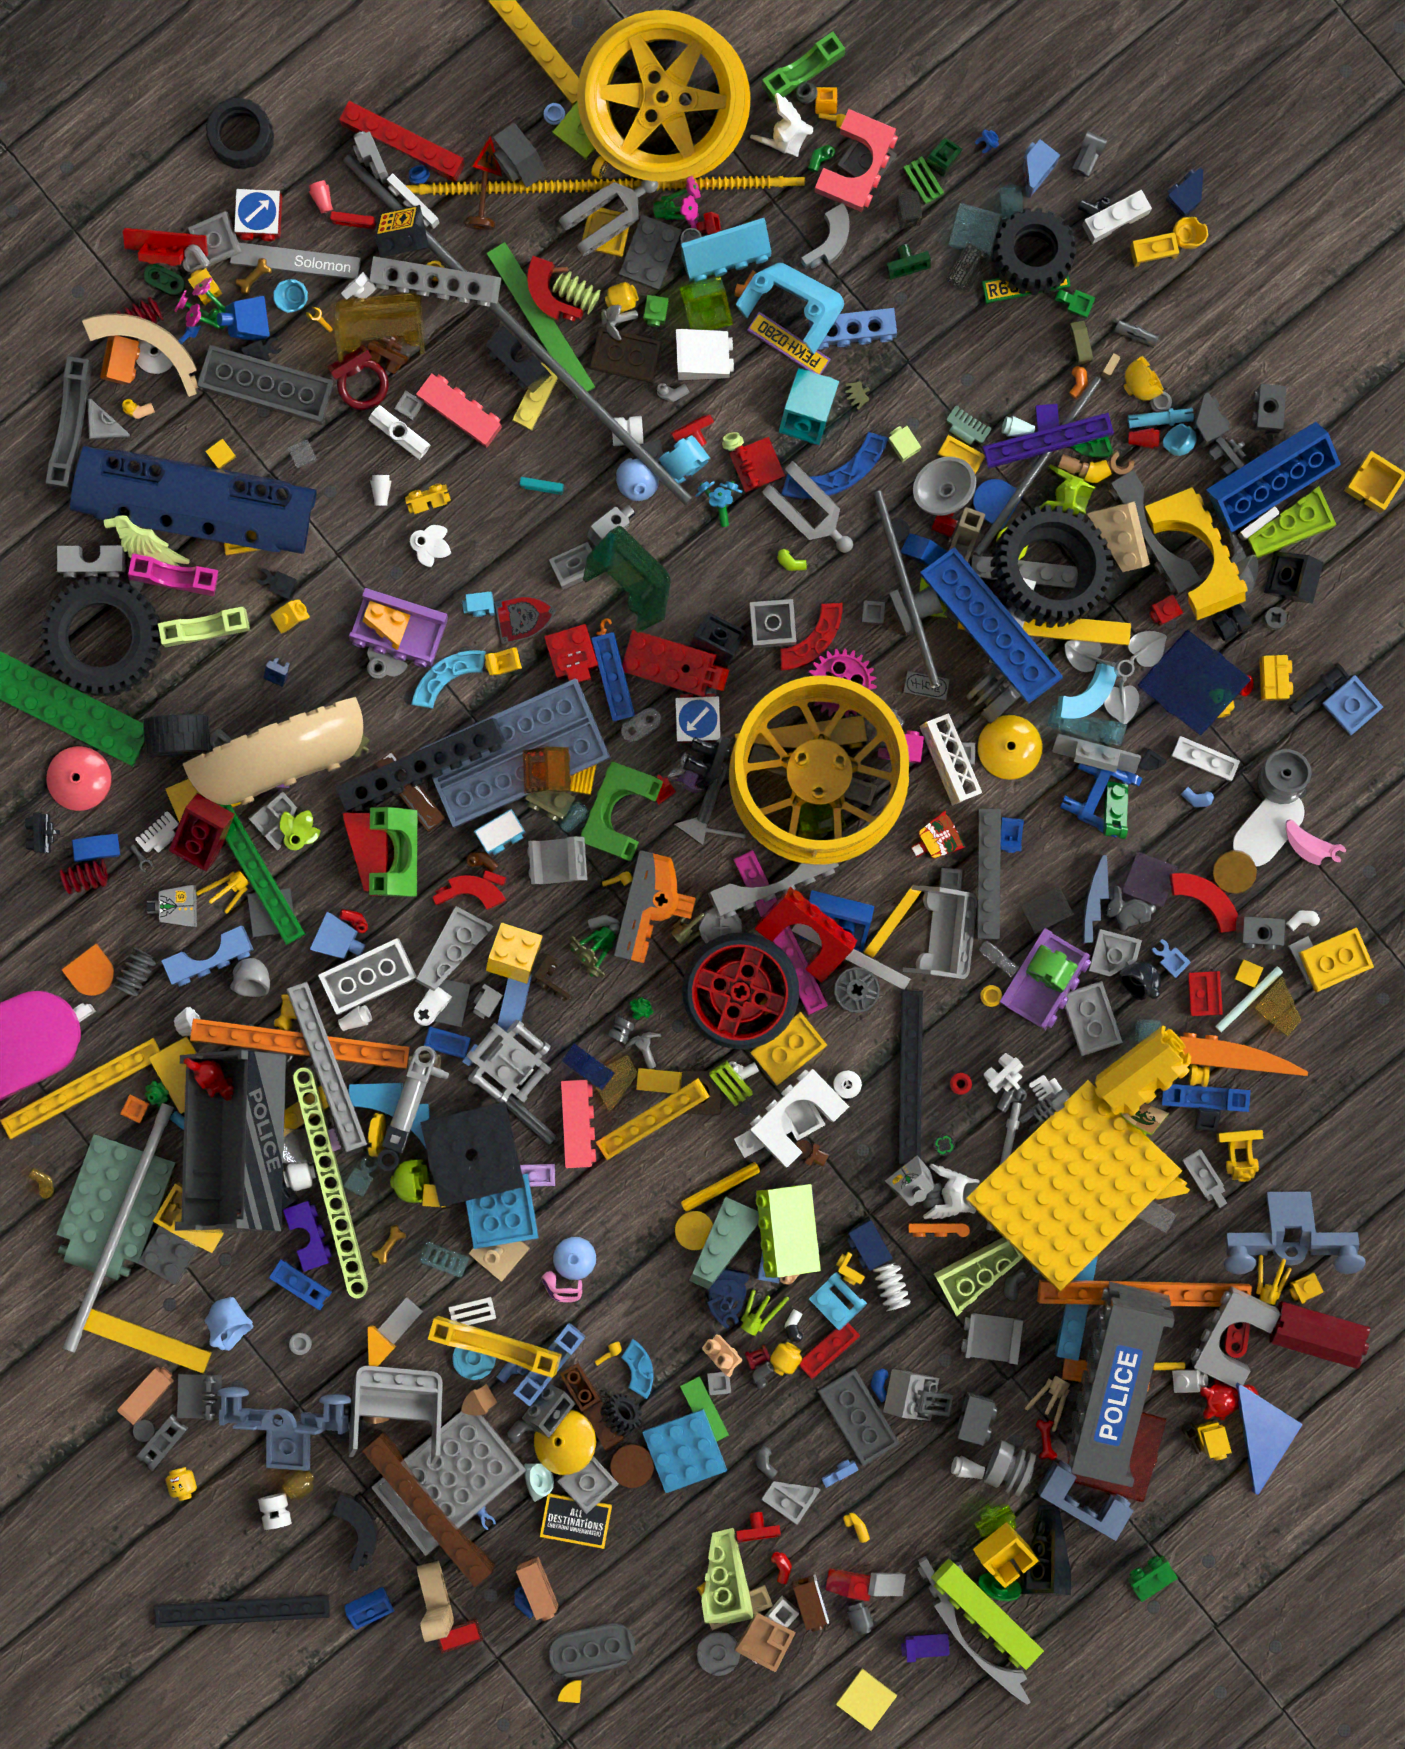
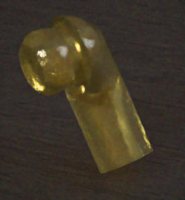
M33 1168L29 1178L39 1183V1194L42 1198L47 1199L54 1193L52 1178Z

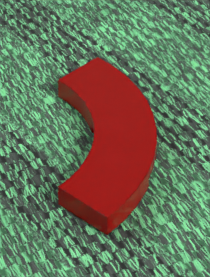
M842 603L821 604L819 621L810 636L795 646L780 649L781 671L802 667L815 660L828 648L839 629L842 617Z
M1186 873L1170 874L1172 895L1189 896L1205 904L1215 918L1219 933L1236 931L1238 913L1231 900L1218 886L1196 875Z

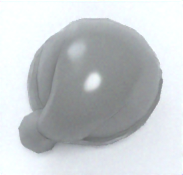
M246 958L239 961L233 970L234 980L230 985L231 990L239 995L250 997L267 995L270 988V979L265 965L255 958Z

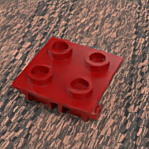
M769 437L745 447H737L735 451L729 453L745 493L785 477Z

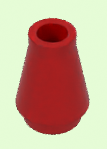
M1149 428L1129 432L1130 445L1151 449L1159 447L1160 430Z

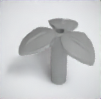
M621 305L610 306L607 308V311L602 309L603 325L607 323L606 329L611 337L621 340L615 325L616 323L637 319L638 313L636 310L620 313Z
M648 1032L643 1033L642 1036H635L625 1046L627 1049L635 1044L642 1051L648 1069L656 1067L649 1047L650 1038L661 1037L659 1033Z

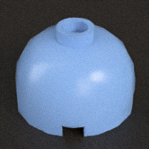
M629 458L621 463L617 469L616 482L618 488L628 499L643 501L651 497L658 489L659 479L639 459L632 460V458Z
M570 1237L557 1245L553 1255V1263L557 1272L562 1277L569 1280H580L587 1277L593 1271L596 1264V1253L588 1240L581 1237Z

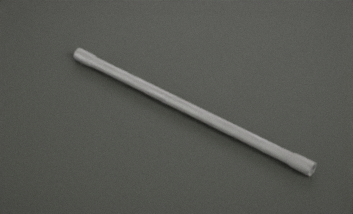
M164 1103L160 1106L155 1124L63 1349L74 1353L77 1349L83 1328L164 1128L167 1126L174 1107Z

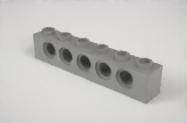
M373 256L369 282L376 283V288L389 290V286H395L396 291L409 293V289L417 290V295L429 296V292L437 293L436 298L449 300L450 296H455L459 302L470 303V299L478 300L477 305L490 307V302L498 303L501 278ZM394 270L398 272V277L395 281L391 278ZM416 273L418 275V281L417 283L413 284L411 278L412 275ZM434 277H437L438 285L434 288L431 282ZM457 280L459 287L456 291H453L452 283ZM475 283H477L479 285V291L477 294L474 295L472 292V287Z

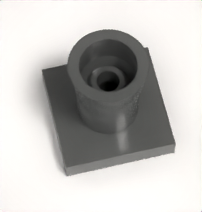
M930 586L913 595L920 618L943 613L938 596ZM898 590L890 592L888 598L903 634L907 637L913 634L914 628L911 623L912 620L906 600L901 599Z

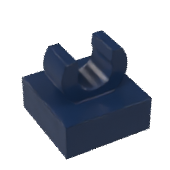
M275 658L273 662L269 660L265 668L264 679L283 687L287 681L289 663L287 662L283 667L278 664L279 658Z

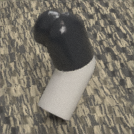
M795 1309L792 1310L784 1327L788 1339L798 1343L802 1340L803 1334L799 1331L797 1323L803 1314Z

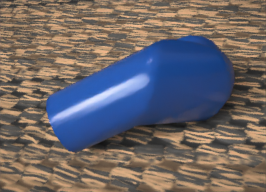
M883 1368L874 1372L871 1381V1388L880 1402L886 1400L887 1391L884 1388L885 1379L889 1376L888 1371Z

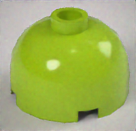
M422 1159L404 1161L399 1164L394 1175L391 1176V1187L396 1195L405 1202H423L424 1184H429V1174L427 1166L421 1164L423 1162Z

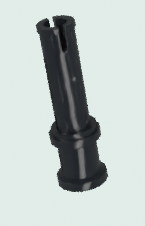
M1338 662L1334 664L1335 667L1329 672L1321 674L1319 680L1287 704L1295 715L1327 690H1334V686L1340 681L1349 678L1347 672Z

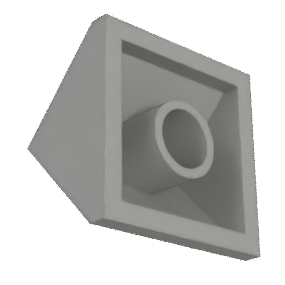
M588 542L549 559L562 590L602 572Z

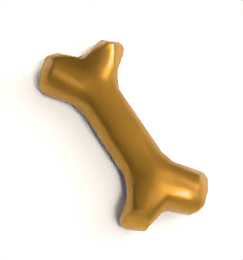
M265 258L258 259L256 269L245 279H236V284L241 287L242 294H249L250 286L262 274L272 273V268L267 266Z
M398 1225L390 1227L391 1234L382 1248L378 1251H372V1256L378 1258L381 1265L387 1264V1255L396 1241L406 1238V1234L399 1230Z

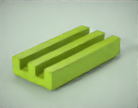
M727 1060L709 1072V1076L734 1106H737L740 1101L746 1100L747 1096L753 1095V1091ZM724 1068L729 1072V1074L744 1090L743 1093H741V1091L736 1087L732 1080L726 1075V1073L723 1071ZM717 1073H719V1075L724 1079V1081H725V1082L729 1085V1087L734 1091V1093L737 1095V1097H735V1095L730 1091V1089H729V1088L725 1085V1083L720 1079V1077L717 1075Z

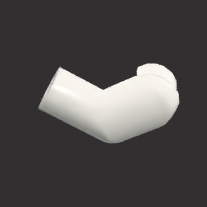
M734 1061L729 1062L743 1080L759 1072L755 1062L746 1067Z

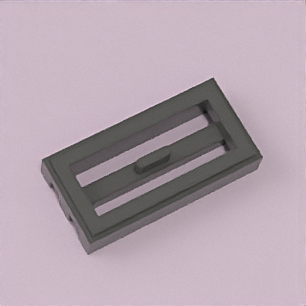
M918 1391V1395H921V1397L916 1400L919 1406L918 1408L915 1407L914 1412L949 1417L953 1395ZM926 1398H942L947 1399V1402L926 1400ZM925 1405L945 1407V1411L925 1409Z

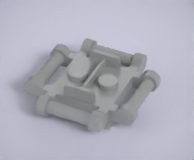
M516 1020L507 1031L494 1023L490 1027L492 1030L473 1052L470 1051L467 1055L471 1061L478 1065L469 1075L468 1080L473 1084L479 1085L494 1097L496 1103L506 1102L511 1093L522 1102H525L528 1099L527 1095L541 1078L552 1070L540 1060L549 1051L551 1046L547 1042L539 1040L523 1027L524 1024L520 1020ZM515 1034H520L537 1049L532 1053L514 1038ZM536 1064L539 1067V1069L534 1073V1075L529 1079V1081L524 1085V1087L521 1090L516 1088L518 1085L523 1084V1082L533 1072V1067ZM484 1071L504 1086L501 1092L481 1077Z

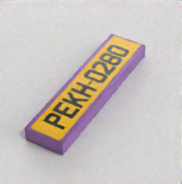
M760 312L747 329L748 332L805 370L812 371L815 374L821 375L831 360L818 350L815 354H812L803 340Z

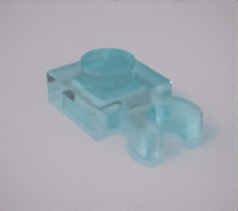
M366 1156L361 1161V1170L354 1168L344 1185V1188L362 1198L373 1180L369 1173L374 1172L378 1165L375 1162L373 1167L368 1168L365 1165L368 1159Z

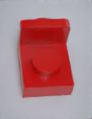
M1174 595L1153 604L1149 612L1153 622H1158L1159 626L1183 614Z

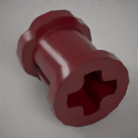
M765 1344L753 1352H745L752 1371L755 1370L756 1366L770 1362L771 1358Z

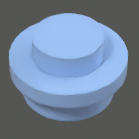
M549 104L544 110V118L551 125H558L565 117V110L560 104Z

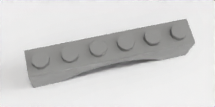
M800 863L794 872L775 884L755 888L728 884L711 891L708 895L718 918L724 916L727 919L737 914L735 910L742 907L745 911L757 906L755 902L761 899L764 900V903L776 898V893L780 891L784 893L789 887L796 890L795 885L803 883L805 886L816 881L814 877L822 874L823 878L835 873L834 869L839 867V864L811 865Z

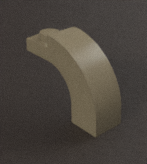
M965 507L949 548L950 551L955 547L967 562L985 517L984 513Z

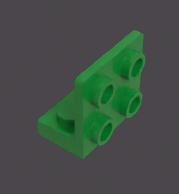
M1163 1555L1152 1557L1147 1561V1566L1142 1569L1138 1567L1129 1573L1130 1577L1127 1578V1581L1141 1602L1178 1579L1170 1567V1563Z

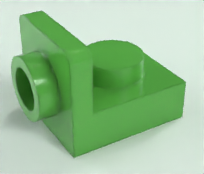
M647 295L643 321L647 322L648 326L660 327V324L665 325L669 298Z

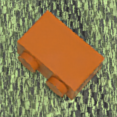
M117 335L109 336L100 379L123 385L130 384L136 375L134 365L135 360L138 359L140 354L139 341Z

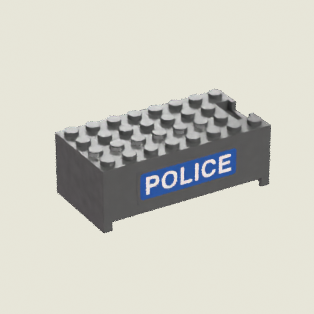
M1109 1281L1108 1288H1103L1101 1300L1104 1301L1103 1308H1099L1096 1321H1098V1328L1093 1329L1092 1350L1088 1349L1087 1370H1083L1082 1391L1078 1390L1077 1411L1072 1413V1432L1068 1431L1066 1451H1068L1067 1458L1068 1465H1071V1473L1133 1487L1134 1477L1131 1475L1130 1458L1163 1327L1173 1328L1175 1319L1173 1311L1165 1310L1163 1307H1170L1169 1295Z

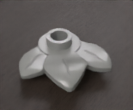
M368 648L367 654L370 661L367 670L373 678L380 679L386 675L396 677L406 670L407 663L395 659L392 654L385 652L382 655L374 652L373 648ZM376 665H382L380 672L375 671Z

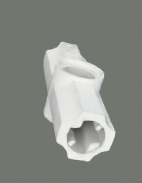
M380 405L375 408L368 419L391 437L394 442L400 444L419 460L431 446L408 428L405 423L399 421ZM397 428L405 429L402 437L394 436V431Z

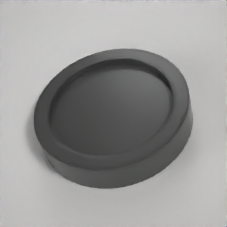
M140 1420L133 1427L134 1437L141 1442L149 1441L155 1434V1426L149 1420Z

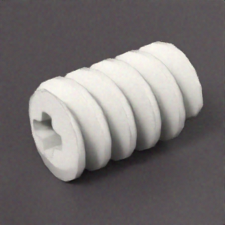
M894 1263L873 1269V1272H880V1275L875 1280L883 1282L877 1287L878 1289H885L880 1294V1297H887V1300L882 1303L884 1306H890L886 1311L907 1306L911 1302L909 1299H903L908 1295V1291L901 1290L906 1284L898 1282L903 1278V1275L896 1274L901 1267L893 1265Z

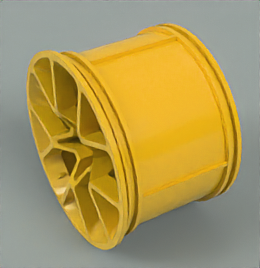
M810 676L785 683L767 694L753 708L737 737L729 767L730 791L734 806L741 821L751 835L767 849L788 860L811 865H827L857 857L875 846L890 831L905 803L909 783V753L902 727L895 714L879 696L851 680L833 676ZM809 702H831L840 705V708L823 732L820 731L807 705ZM792 706H798L801 708L815 737L813 740L800 745L794 752L787 754L770 733L767 724L782 711ZM849 709L861 714L877 730L876 737L854 758L848 756L841 746L830 741L828 738L844 713ZM759 733L763 734L778 753L780 759L748 763L751 747ZM881 741L885 742L890 755L892 766L890 773L860 764L861 760ZM784 767L787 769V778L792 789L791 798L759 809L748 790V772ZM852 773L867 774L888 780L891 783L888 799L878 816H872L845 802L844 793L851 783ZM806 802L816 805L830 804L834 811V840H810L796 836L800 808ZM792 806L793 811L789 833L778 828L764 815ZM844 809L870 824L857 833L842 838L841 810Z

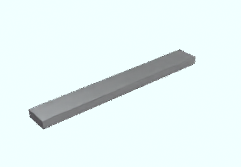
M305 982L286 989L345 1151L349 1152L366 1146L365 1137L308 983Z

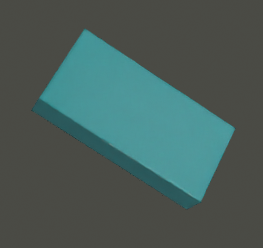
M521 477L520 487L522 489L562 495L564 492V484L526 477Z

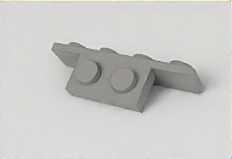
M1057 734L1052 750L1054 753L1073 757L1074 762L1115 773L1119 769L1135 774L1141 756L1138 754L1062 734Z

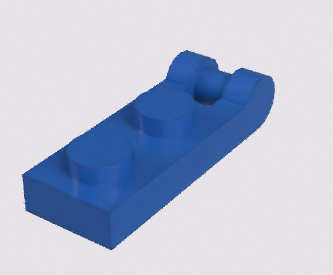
M282 1259L269 1277L318 1310L322 1309L324 1300L332 1293L330 1289ZM313 1289L319 1292L316 1298L310 1296Z

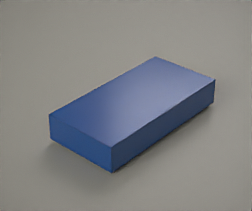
M429 1026L424 1046H430L435 1051L465 1059L471 1038Z

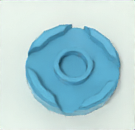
M457 1347L454 1349L452 1357L454 1368L458 1374L470 1380L482 1379L487 1376L494 1368L496 1361L495 1357Z

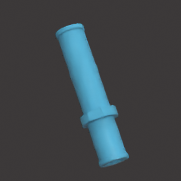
M1170 408L1168 411L1128 415V427L1131 429L1163 424L1174 426L1175 423L1194 422L1193 408L1181 410Z

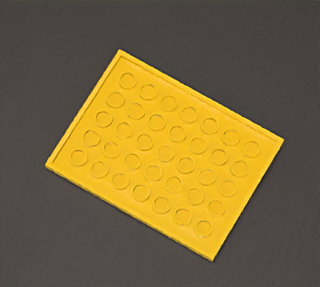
M1089 1080L1064 1103V1108L1059 1112L1055 1111L1054 1115H1051L966 1198L1059 1292L1182 1172L1141 1130L1124 1120L1120 1113L1118 1115L1114 1114L1105 1099H1100L1094 1090L1096 1087Z

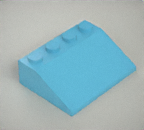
M764 218L681 244L682 260L689 282L694 281L695 283L707 280V276L714 274L716 277L722 276L727 273V270L733 268L736 270L748 267L749 263L755 261L756 264L766 262L768 257H771V247Z

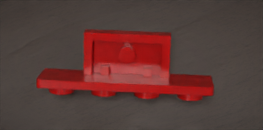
M124 228L123 230L124 248L140 250L138 252L139 261L149 264L180 265L185 258L184 252L186 248L192 244L199 246L205 256H208L207 237L205 235Z

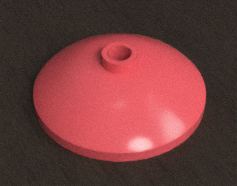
M75 746L61 751L54 757L48 767L46 780L48 790L58 804L70 810L84 811L94 808L105 799L111 787L112 776L107 761L100 753L88 747ZM74 774L80 775L78 781L73 780Z

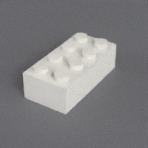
M398 938L318 975L338 1015L417 979L402 943Z

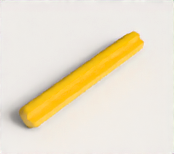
M753 1162L681 1202L682 1207L685 1211H689L758 1174L760 1169L757 1163Z

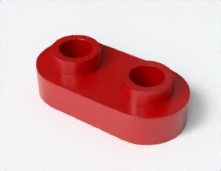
M1241 1322L1242 1326L1239 1329L1235 1328V1323L1227 1327L1224 1349L1229 1356L1240 1358L1246 1353L1250 1323ZM1237 1342L1239 1345L1238 1349L1232 1350L1231 1345Z

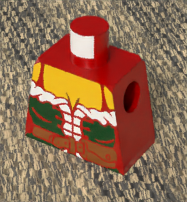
M944 811L917 833L921 841L912 845L911 849L916 858L928 852L930 858L935 859L961 850L966 846L947 812Z

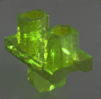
M989 1504L984 1505L987 1512L981 1514L982 1520L975 1523L980 1535L985 1538L1006 1522L1014 1530L1017 1528L1014 1520L1016 1517L1009 1505L1002 1509L999 1505L992 1509Z

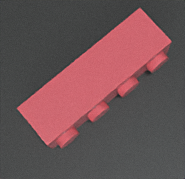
M431 373L417 392V397L487 448L502 428L499 423L500 419L491 412L486 414L482 411L483 406L475 400L471 402L465 398L466 394L459 388L455 387L452 389L447 385L448 381L439 374L436 377Z
M588 1080L561 1081L565 1167H592V1162H596V1149H591V1140H595V1128L590 1127V1119L594 1118L593 1105L589 1106V1097H593L592 1084H588Z

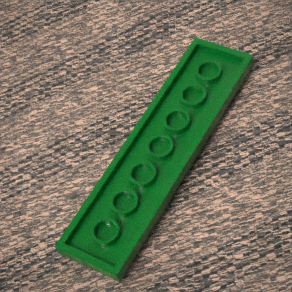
M0 651V700L134 766L144 747L143 723Z

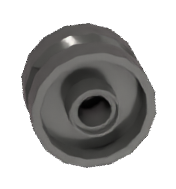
M1290 749L1278 750L1270 755L1259 772V789L1264 797L1271 802L1290 804L1301 796L1309 784L1312 775L1311 766L1307 759L1297 751Z

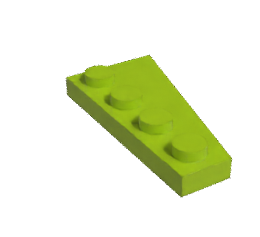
M1320 487L1315 488L1291 508L1285 510L1280 516L1248 537V542L1257 558L1336 527V522Z

